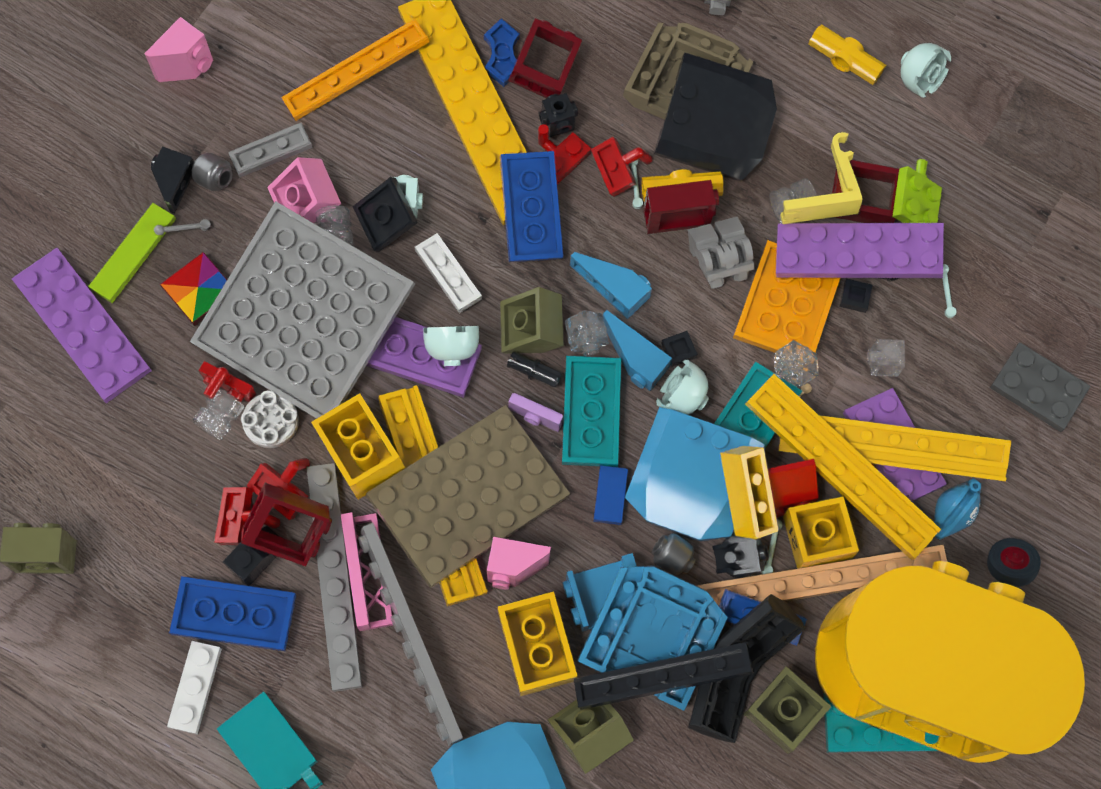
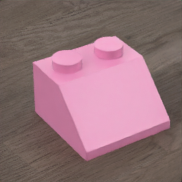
M181 17L144 53L158 82L196 79L201 73H205L213 62L205 35Z
M297 157L267 187L274 203L275 201L312 223L327 218L341 204L322 159Z
M493 537L487 566L488 582L498 589L508 590L509 586L517 587L549 565L551 547Z

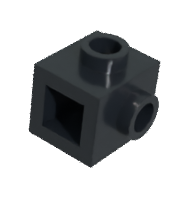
M567 93L561 95L553 94L542 100V111H539L538 114L541 124L549 127V136L553 137L575 129V117L578 116V110L575 102H570Z

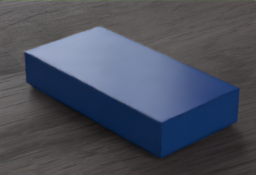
M600 465L593 522L622 524L628 469Z

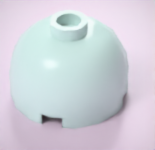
M933 43L919 44L906 52L901 59V79L905 87L921 97H926L925 93L928 90L929 93H934L942 84L949 69L945 68L947 60L951 62L950 52Z
M479 326L423 328L425 348L434 359L444 361V366H460L461 360L470 358L478 347Z
M684 360L685 366L683 368L677 366L664 382L660 392L665 394L662 400L657 398L656 403L658 407L672 409L689 415L696 409L702 410L707 404L709 397L706 394L709 387L705 373L691 361Z

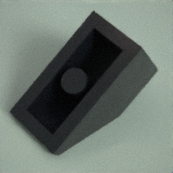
M162 146L159 154H156L152 159L151 170L169 211L175 214L192 179V164L194 161L191 156Z
M267 525L261 529L262 531L278 536ZM240 542L225 558L223 563L247 586H250L277 556Z

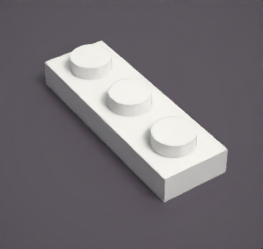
M438 233L415 246L416 253L459 314L482 300V295Z
M195 641L191 642L168 721V728L198 735L222 649L220 647Z

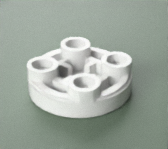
M264 391L247 404L241 416V422L247 437L254 444L264 448H276L286 444L293 438L298 429L299 416L294 404L273 391Z

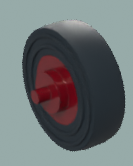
M1006 538L992 546L988 554L987 566L990 574L1000 583L1020 587L1034 581L1039 573L1041 560L1037 550L1028 542L1016 538Z

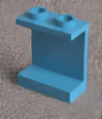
M633 553L622 556L621 560L615 563L573 574V571L566 573V581L562 582L566 597H572L575 608L571 609L572 618L575 626L580 624L582 632L592 629L620 567L637 566Z

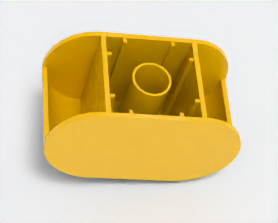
M935 561L932 569L923 566H906L885 572L842 598L826 615L819 629L815 647V666L820 685L828 700L840 712L871 726L906 737L911 741L968 762L986 763L996 761L1009 754H1032L1051 747L1068 732L1080 711L1084 696L1085 679L1082 660L1074 641L1064 627L1051 615L1043 610L1024 604L1025 592L1015 586L992 582L987 590L968 583L969 572L965 568L950 562ZM925 732L939 736L937 743H926Z

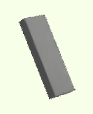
M301 122L228 153L239 178L313 147Z

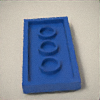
M554 151L501 154L500 168L509 262L562 259L563 247Z
M181 576L169 633L175 636L286 651L296 594L293 592Z

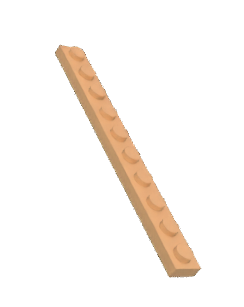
M944 545L924 548L914 560H911L903 552H896L697 585V587L706 590L718 606L725 589L761 602L770 594L785 602L857 590L885 572L896 568L923 566L932 569L935 561H948Z

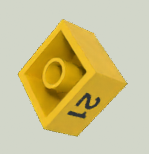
M844 497L790 507L783 516L797 569L850 560L859 552Z

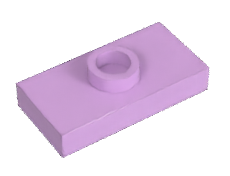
M512 393L508 401L509 410L524 416L526 422L535 426L541 424L559 432L563 423L562 414L516 393Z

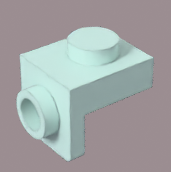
M409 175L394 177L397 179L403 193L406 194L405 197L415 218H417L418 209L423 208V193H419L418 178H413Z

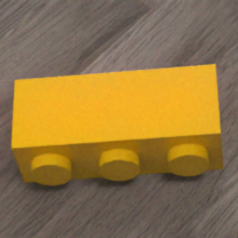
M740 446L721 452L735 536L758 539L778 532L764 448Z

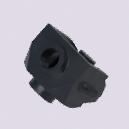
M734 534L726 538L722 544L712 546L716 559V573H727L738 579L764 571L765 561L769 559L767 545L762 544L760 538L751 539L735 536Z

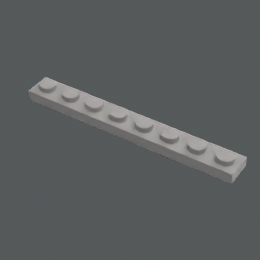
M335 463L307 467L310 499L329 506V515L332 518V524L326 535L322 534L319 540L320 547L317 553L332 691L362 688Z
M373 523L363 526L360 533L361 536L358 537L360 547L363 553H369L372 561L369 563L370 571L375 580L379 578L383 587L380 590L382 600L386 606H391L394 614L391 616L392 624L397 633L401 631L405 640L402 643L404 653L407 659H413L416 669L413 670L417 684L419 686L423 685L428 696L424 697L429 712L431 714L435 712L439 723L436 724L438 735L442 741H447L448 746L455 744L463 736Z

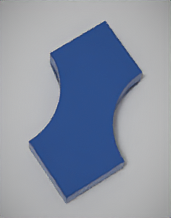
M500 19L484 34V40L488 43L492 52L485 69L488 75L505 87L509 83L508 79L517 60L513 50L516 42L520 39V33L503 19Z

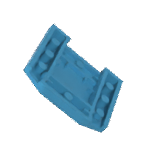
M659 407L625 499L648 523L697 541H708L709 539L718 538L726 539L733 535L734 526L720 453L740 446L765 448V444L752 437L684 413Z
M655 566L620 567L577 660L603 673L711 650L714 648L728 617L706 590ZM696 686L654 695L658 699L684 711Z
M506 722L453 744L431 769L438 789H566L540 724Z

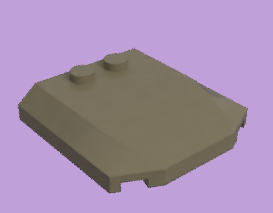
M658 23L624 90L623 96L633 107L665 120L684 52L748 73L751 70L753 61L750 58L747 61L739 53L740 48L735 43L687 23H678L677 27L663 26L664 23Z

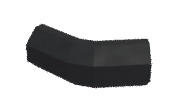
M770 594L722 635L714 649L746 642L754 674L699 685L688 728L719 740L736 742L749 687L760 667L806 629L802 620L783 600Z

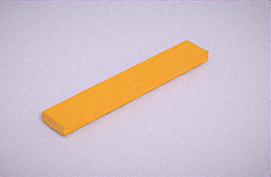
M413 19L281 98L295 121L426 45L429 43V39L417 20Z

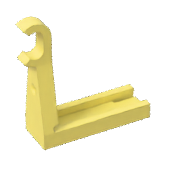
M837 133L831 143L842 193L783 201L784 211L780 214L782 224L859 213L863 199L850 164L854 152L850 150L843 152L839 147V143L847 141L848 133Z

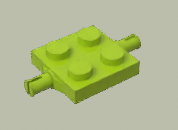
M919 159L916 161V171L909 166L899 169L893 217L902 223H937L942 187L927 178L928 161Z

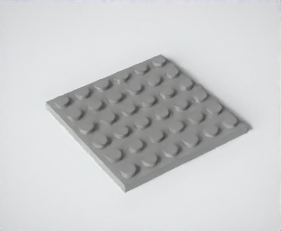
M275 201L190 342L313 417L319 418L345 402L415 286V283Z

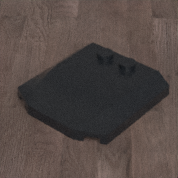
M684 52L654 155L708 172H721L722 176L741 182L764 156L777 111L772 80Z

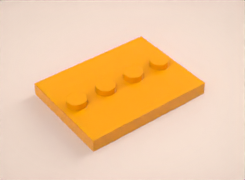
M767 240L733 339L811 365L840 278H776L777 243Z

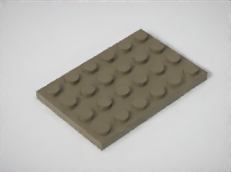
M506 405L366 493V497L430 589L491 549L493 537L506 539L570 495L569 491Z

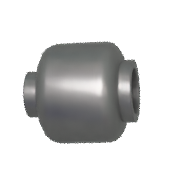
M206 152L193 162L192 177L198 185L210 191H219L227 187L232 180L231 166L224 158Z
M674 533L668 536L662 535L652 549L654 563L674 576L682 572L688 573L696 561L693 558V545Z

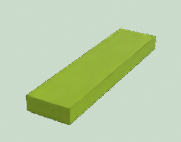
M152 203L90 283L89 289L110 303H113L166 234V232L162 235L155 234L154 227L156 225H162L163 227L172 226L176 221L175 216Z

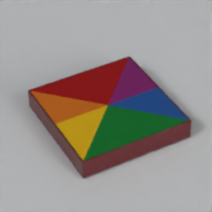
M202 252L163 281L160 286L195 326L204 319L227 279L206 254Z

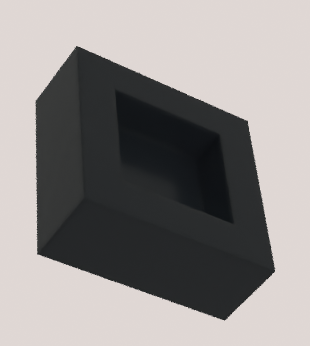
M846 278L839 307L866 313L873 285Z
M688 331L662 339L661 344L665 353L672 358L671 367L682 364L684 360L690 361L697 358L698 354Z

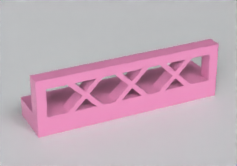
M352 512L341 514L357 627L359 631L393 626L391 606H386L378 599L381 595L380 590L383 589L382 585L375 596L365 590L364 584L372 573L370 568L361 562L360 556L363 551L361 548L359 550L358 537L360 536L356 532L355 524L372 522L380 538L377 514L354 517ZM362 568L368 571L364 577ZM366 595L372 599L368 605ZM376 602L385 608L386 619L370 622L369 610Z

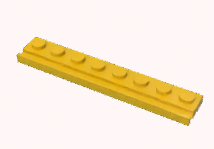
M775 374L745 403L750 410L804 460L814 459L816 471L911 560L916 559L932 541L933 537L940 532L941 529Z
M417 385L410 389H401L379 395L378 400L394 449L405 468L438 448ZM474 559L439 583L447 607L487 594L477 559Z
M820 416L872 464L1006 481L1011 447L1010 440ZM780 438L778 451L796 453Z

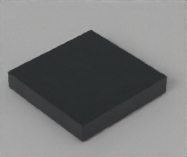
M389 177L352 206L373 250L376 252L383 250L418 223L397 179L394 177Z

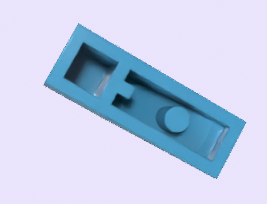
M577 252L571 255L570 266L627 319L650 298L651 284L643 275L638 276L633 270Z
M606 310L603 313L602 324L628 375L631 377V381L639 388L643 389L645 387L651 391L670 368L672 358Z

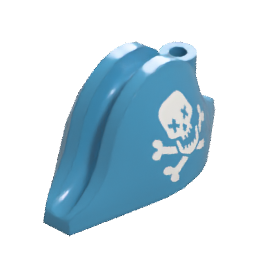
M973 478L947 489L940 495L934 514V523L941 529L935 535L937 539L941 540L969 527L975 521L980 508L981 483Z

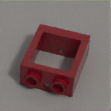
M535 18L508 81L545 98L553 94L560 95L582 39L576 37L572 32L562 31L554 27L548 21ZM534 36L569 51L558 80L523 64Z
M850 160L855 177L892 183L889 208L887 210L861 205L858 214L834 218L861 223H894L896 218L893 217L899 169ZM837 168L832 194L842 193Z
M705 180L647 188L643 208L647 234L692 229L711 224L712 217L716 216V205H719L718 190L713 189L712 181Z
M265 482L241 530V543L306 567L310 558H315L320 547L319 540L322 534L326 535L331 527L332 518L329 515V506ZM274 503L315 518L302 544L261 530Z

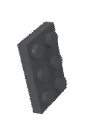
M1020 342L1016 345L990 386L992 390L1060 432L1065 429L1091 387Z

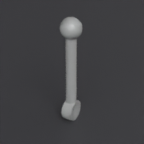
M203 219L200 223L167 227L156 225L154 232L157 235H162L164 232L199 228L203 231H208L211 223L209 220Z

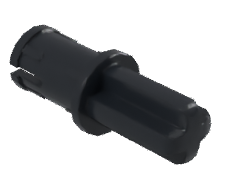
M516 351L512 352L511 357L513 360H508V368L527 375L530 380L534 378L551 387H556L559 384L562 376L560 372L541 364L538 359L534 361Z

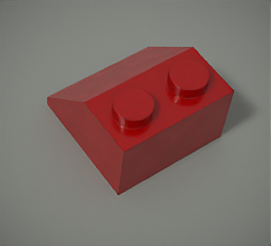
M814 459L768 469L776 518L785 514L784 511H787L790 507L817 501L818 487Z

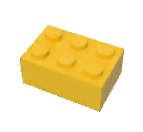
M360 393L311 422L358 500L366 496V493L405 469L399 455Z
M554 591L497 607L520 697L574 682V679L578 676Z

